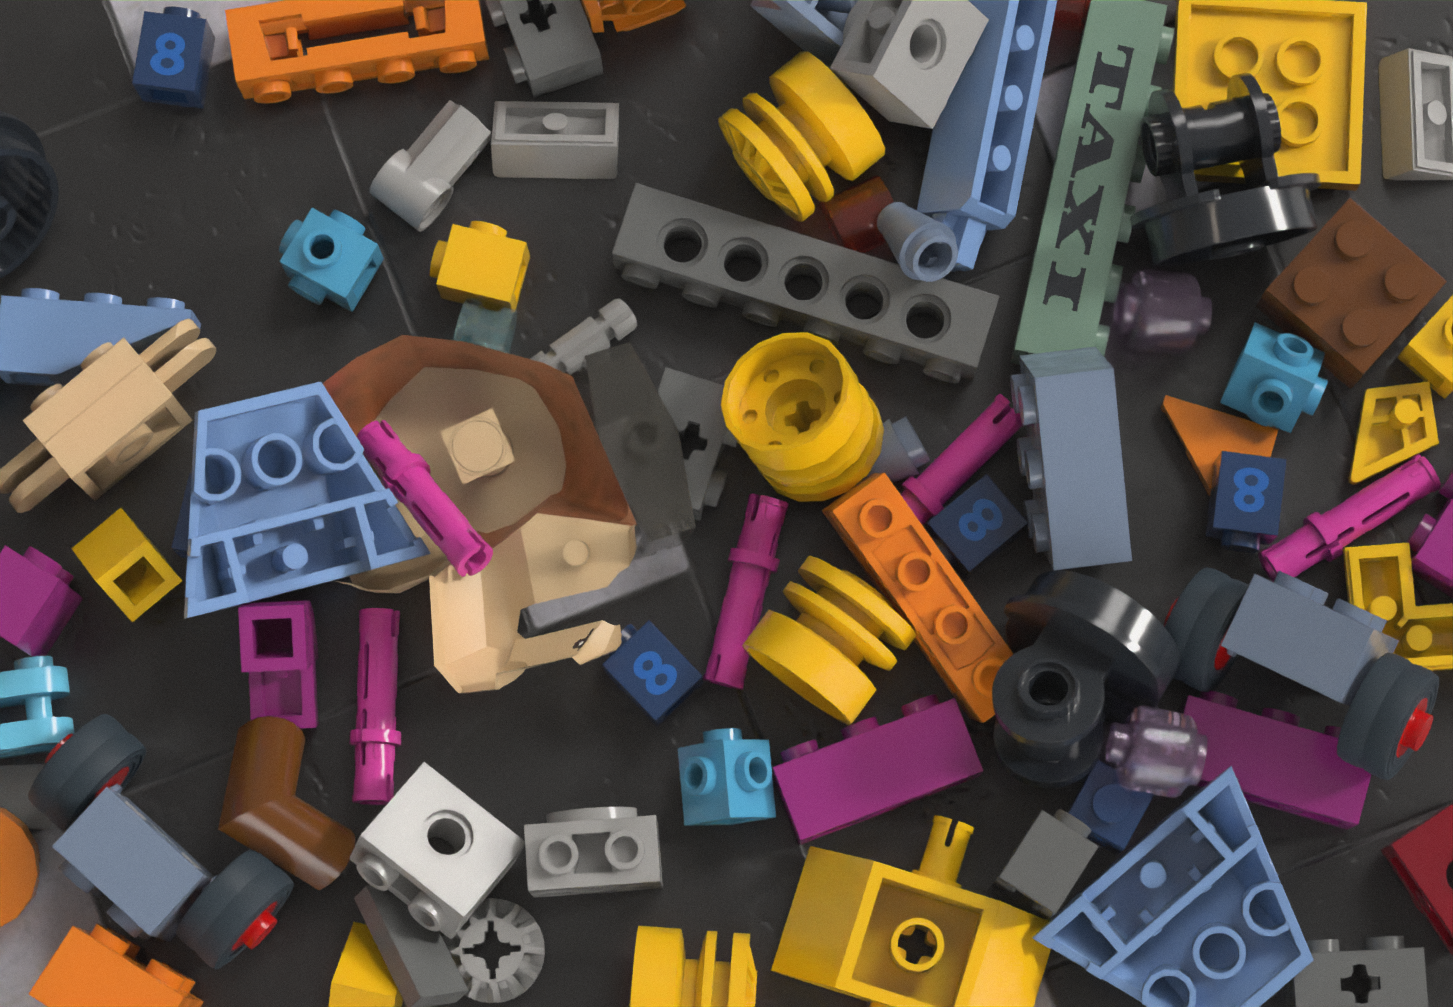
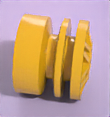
M806 51L798 53L769 77L770 87L779 105L777 108L757 93H749L743 98V107L747 116L738 109L730 108L718 118L723 136L733 150L736 162L748 179L766 198L775 202L795 221L803 222L814 213L815 205L810 194L822 202H827L834 197V188L824 168L826 165L846 180L853 181L885 155V146L879 132L854 95L821 60Z
M808 332L782 333L759 342L738 359L725 380L721 409L726 427L749 455V458L762 476L781 495L798 502L825 501L846 493L869 474L881 453L884 427L879 409L869 397L866 389L858 382L856 374L844 356L827 339Z
M809 555L798 572L817 593L791 581L782 591L792 606L801 614L799 618L795 621L788 616L768 610L742 646L763 668L791 690L836 720L850 725L876 691L874 685L866 674L858 668V665L864 660L871 665L890 671L897 663V659L878 638L894 647L905 650L916 637V633L894 610L893 605L867 582L847 570L837 569L827 562Z
M638 926L630 1007H755L757 971L750 948V934H733L731 962L716 961L717 931H707L699 960L686 959L684 938L681 929Z

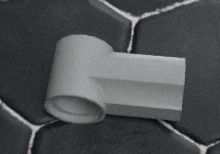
M449 100L407 151L404 149L397 151L383 165L374 178L369 193L420 232L425 230L446 207L454 191L452 186L492 138L491 131L462 105H457Z

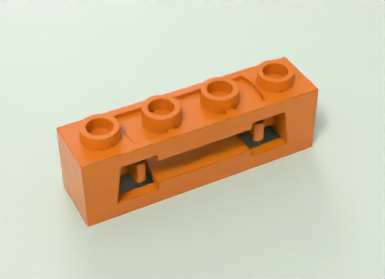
M283 0L225 10L236 83L244 99L254 98V101L257 103L281 102L289 99L293 91L316 88V91L319 93H338L352 88L354 81L378 78V81L381 83H399L412 79L415 76V71L439 68L443 73H460L475 68L477 61L489 60L480 0ZM414 15L415 27L419 37L409 38L407 31L309 47L305 56H303L301 40L297 37V34L308 33L309 39L315 40L409 24L408 16Z
M886 473L871 474L824 508L822 512L878 591L916 633V637L913 640L969 719L984 723L995 715L992 703V687L995 676L1002 664L1013 655V652Z

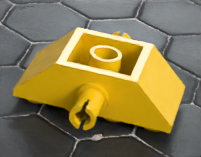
M934 815L932 820L933 826L919 871L912 870L908 872L873 860L810 846L771 971L870 1002L869 1007H1034L1051 949L1032 939V937L1049 921L999 900L961 889L962 885L956 883L974 827L958 821L950 846L947 847L945 846V840L952 819ZM915 929H919L926 933L924 943L933 947L932 957L921 956L917 963L913 964L905 960L906 950L898 947L899 937L909 938Z

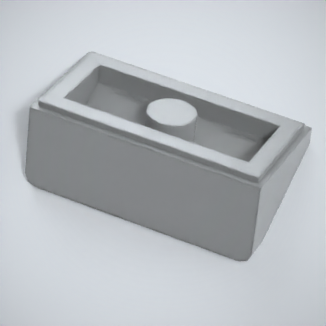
M1408 48L1382 58L1379 62L1383 177L1397 181L1453 180V57Z
M495 101L491 138L494 176L501 178L614 179L617 177L619 103Z

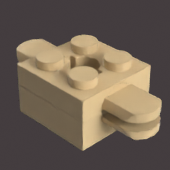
M185 319L178 322L139 355L124 337L114 346L111 342L102 344L81 363L83 371L64 387L60 383L49 387L33 401L30 406L33 412L23 422L37 439L0 469V493L12 492L9 503L17 513H23L35 507L68 478H71L96 501L192 421L187 412L172 395V392L208 364L216 353V347L208 338L197 340L200 328L193 320Z

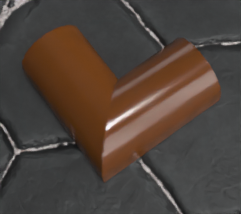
M273 716L257 717L238 728L218 830L251 850L260 853L271 862L320 891L338 878L346 868L355 847V835L352 830L295 796L305 744V736L302 730L293 722L284 718Z

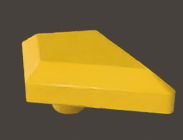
M1429 381L1371 388L1364 391L1349 474L1350 484L1355 485L1439 444Z

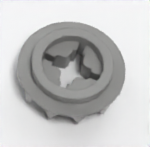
M485 899L452 939L448 938L445 934L443 936V940L468 989V992L464 995L480 1002L500 1003L518 997L531 987L543 966L545 945L540 927L524 908L507 900ZM490 922H494V931L497 932L500 942L510 944L512 947L521 946V952H510V955L500 957L498 962L499 968L495 969L496 979H491V970L487 969V963L484 958L475 957L474 954H465V949H474L475 945L485 943Z

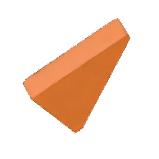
M1165 395L1161 405L1162 412L1167 415L1186 450L1185 453L1209 496L1211 493L1214 462L1222 451L1271 457L1279 429L1263 426L1253 421Z

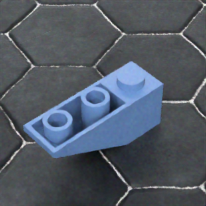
M25 288L21 290V297L1 295L0 378L5 383L53 386L60 383L64 387L83 371L81 368L83 360L104 343L111 342L114 346L124 337L139 355L178 322L191 319L199 328L201 323L192 310L185 309L184 302L170 298H148L146 306L124 305L122 304L121 297L105 293L84 294V301L59 300L60 294L55 291Z

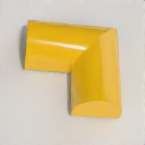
M1409 542L1345 547L1343 549L1348 603L1387 620L1382 633L1399 640L1393 654H1397L1408 659L1411 663L1431 671L1453 669V603L1416 606Z

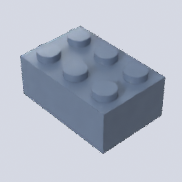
M1096 347L1019 356L1021 374L1011 375L1010 385L1014 412L1020 413L1022 425H1026L1027 437L1017 438V454L1021 476L1027 477L1028 487L1033 489L1034 499L1023 501V513L1025 520L1028 522L1026 534L1028 539L1033 538L1035 552H1044L1053 570L1132 561L1114 368Z

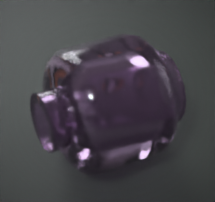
M1147 268L1140 269L1132 276L1129 283L1122 282L1119 286L1114 306L1115 330L1118 333H1124L1127 344L1135 350L1183 354L1192 347L1197 334H1207L1212 315L1211 299L1201 296L1198 280L1189 273Z
M1137 706L1129 713L1125 724L1115 722L1112 724L1105 758L1108 762L1116 763V774L1121 786L1171 798L1178 797L1188 785L1197 786L1206 759L1207 736L1198 734L1196 721L1189 715L1148 706Z

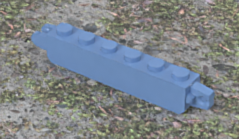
M968 0L989 21L951 92L945 108L933 127L917 211L945 224L953 231L958 247V258L951 272L972 270L987 230L1005 229L1016 216L1057 0Z

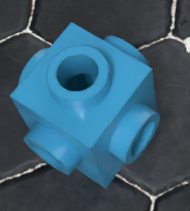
M311 208L303 222L297 219L290 225L279 246V253L283 254L279 262L287 276L291 278L288 284L289 288L315 304L321 305L326 297L351 312L355 309L382 264L384 257L378 244L363 236L366 230L365 227L352 217L338 210H333L328 217L318 210Z
M1255 322L1231 372L1220 403L1245 413L1257 424L1269 427L1275 426L1291 433L1301 411L1313 415L1324 393L1328 380L1318 377V373L1325 352L1313 348L1308 341L1300 336L1290 333L1281 334Z
M727 728L703 732L704 743L678 748L684 826L735 825L776 817L769 740L742 739L741 729Z

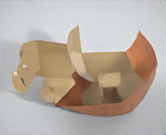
M401 335L355 358L323 383L356 436L367 424L376 420L381 423L382 420H385L408 450L412 453L420 454L430 465V475L435 483L466 517L474 530L493 549L492 559L484 569L475 575L469 576L467 573L465 577H462L457 573L446 555L413 518L405 505L397 500L398 503L395 505L416 538L421 537L431 554L352 575L350 578L353 584L340 581L335 582L352 585L358 589L374 593H401L429 580L434 666L458 693L500 690L501 687L518 678L525 669L570 657L581 665L617 650L622 643L620 625L614 626L603 620L527 639L517 632L521 609L536 603L608 587L619 572L630 566L637 548L634 529L637 526L636 521L572 376L539 361L464 341ZM369 463V465L371 466V468L373 469V471L375 472L376 476L378 477V479H379L380 482H381V477L378 475V472H377V471L373 468V466Z

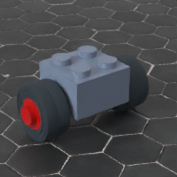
M1204 568L1191 579L1181 595L1174 601L1164 622V627L1174 639L1181 658L1180 668L1174 679L1183 681L1188 686L1202 692L1212 691L1228 674L1238 656L1242 655L1331 699L1349 705L1350 707L1345 716L1338 739L1337 755L1343 761L1355 767L1363 768L1380 779L1390 780L1406 763L1413 750L1417 751L1422 746L1433 722L1431 712L1438 693L1439 677L1433 671L1413 664L1408 659L1397 654H1393L1399 640L1382 633L1387 620L1339 598L1333 609L1324 606V603L1329 593L1281 571H1278L1274 582L1254 574L1250 585L1239 580L1231 579L1227 574L1216 569Z
M102 714L85 724L76 733H71L64 737L51 750L45 760V766L37 775L28 792L30 802L64 832L52 846L66 859L58 868L86 894L91 892L98 898L103 894L106 895L114 903L107 910V914L134 938L139 936L147 942L153 936L171 942L177 935L190 949L196 951L205 963L214 969H219L233 960L246 947L251 950L255 948L271 932L278 921L274 916L288 899L294 883L286 873L274 866L269 859L251 849L232 861L219 875L213 876L129 798L120 794L141 766L146 755V749L115 718L108 714Z

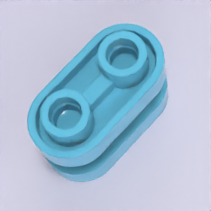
M34 656L14 661L15 670L0 672V708L25 705L27 720L0 724V759L51 752L64 737L71 733L74 734L73 718L53 717L51 701L70 695L67 668L54 666L53 657Z

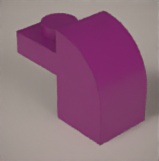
M309 600L258 602L240 605L238 607L241 672L249 673L251 720L257 717L273 716L293 722L299 728H316L319 725L316 681L318 644L311 602Z

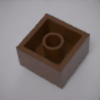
M1349 198L1270 284L1256 307L1285 333L1300 336L1308 341L1313 348L1325 352L1322 365L1348 388L1352 389L1431 302L1447 281L1354 200Z

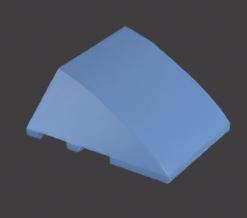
M321 381L195 412L184 619L431 554L421 537L416 538L395 504L398 501L390 488H384L362 454L364 451L363 446Z
M1229 766L1181 803L1086 885L1032 937V939L1047 948L1055 950L1082 966L1086 971L1099 979L1107 981L1139 1000L1146 1007H1260L1314 960L1232 766Z

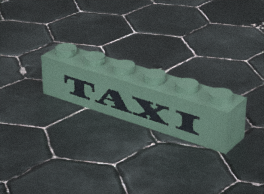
M1090 0L1010 363L1020 365L1019 356L1087 347H1096L1103 356L1105 355L1110 326L1101 325L1099 321L1103 302L1115 303L1122 277L1123 266L1112 264L1116 242L1128 243L1132 230L1130 217L1135 214L1136 206L1125 204L1129 182L1141 183L1146 165L1142 145L1138 144L1142 118L1148 116L1151 93L1162 89V87L1151 85L1155 63L1166 65L1171 49L1174 28L1163 26L1168 5L1146 0Z

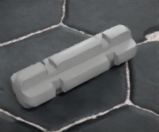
M620 298L614 299L598 310L600 313L598 318L594 320L591 316L550 344V352L544 354L540 351L530 359L545 363L571 375L611 347L609 344L611 339L615 337L619 341L635 330L637 326L636 317L624 301Z

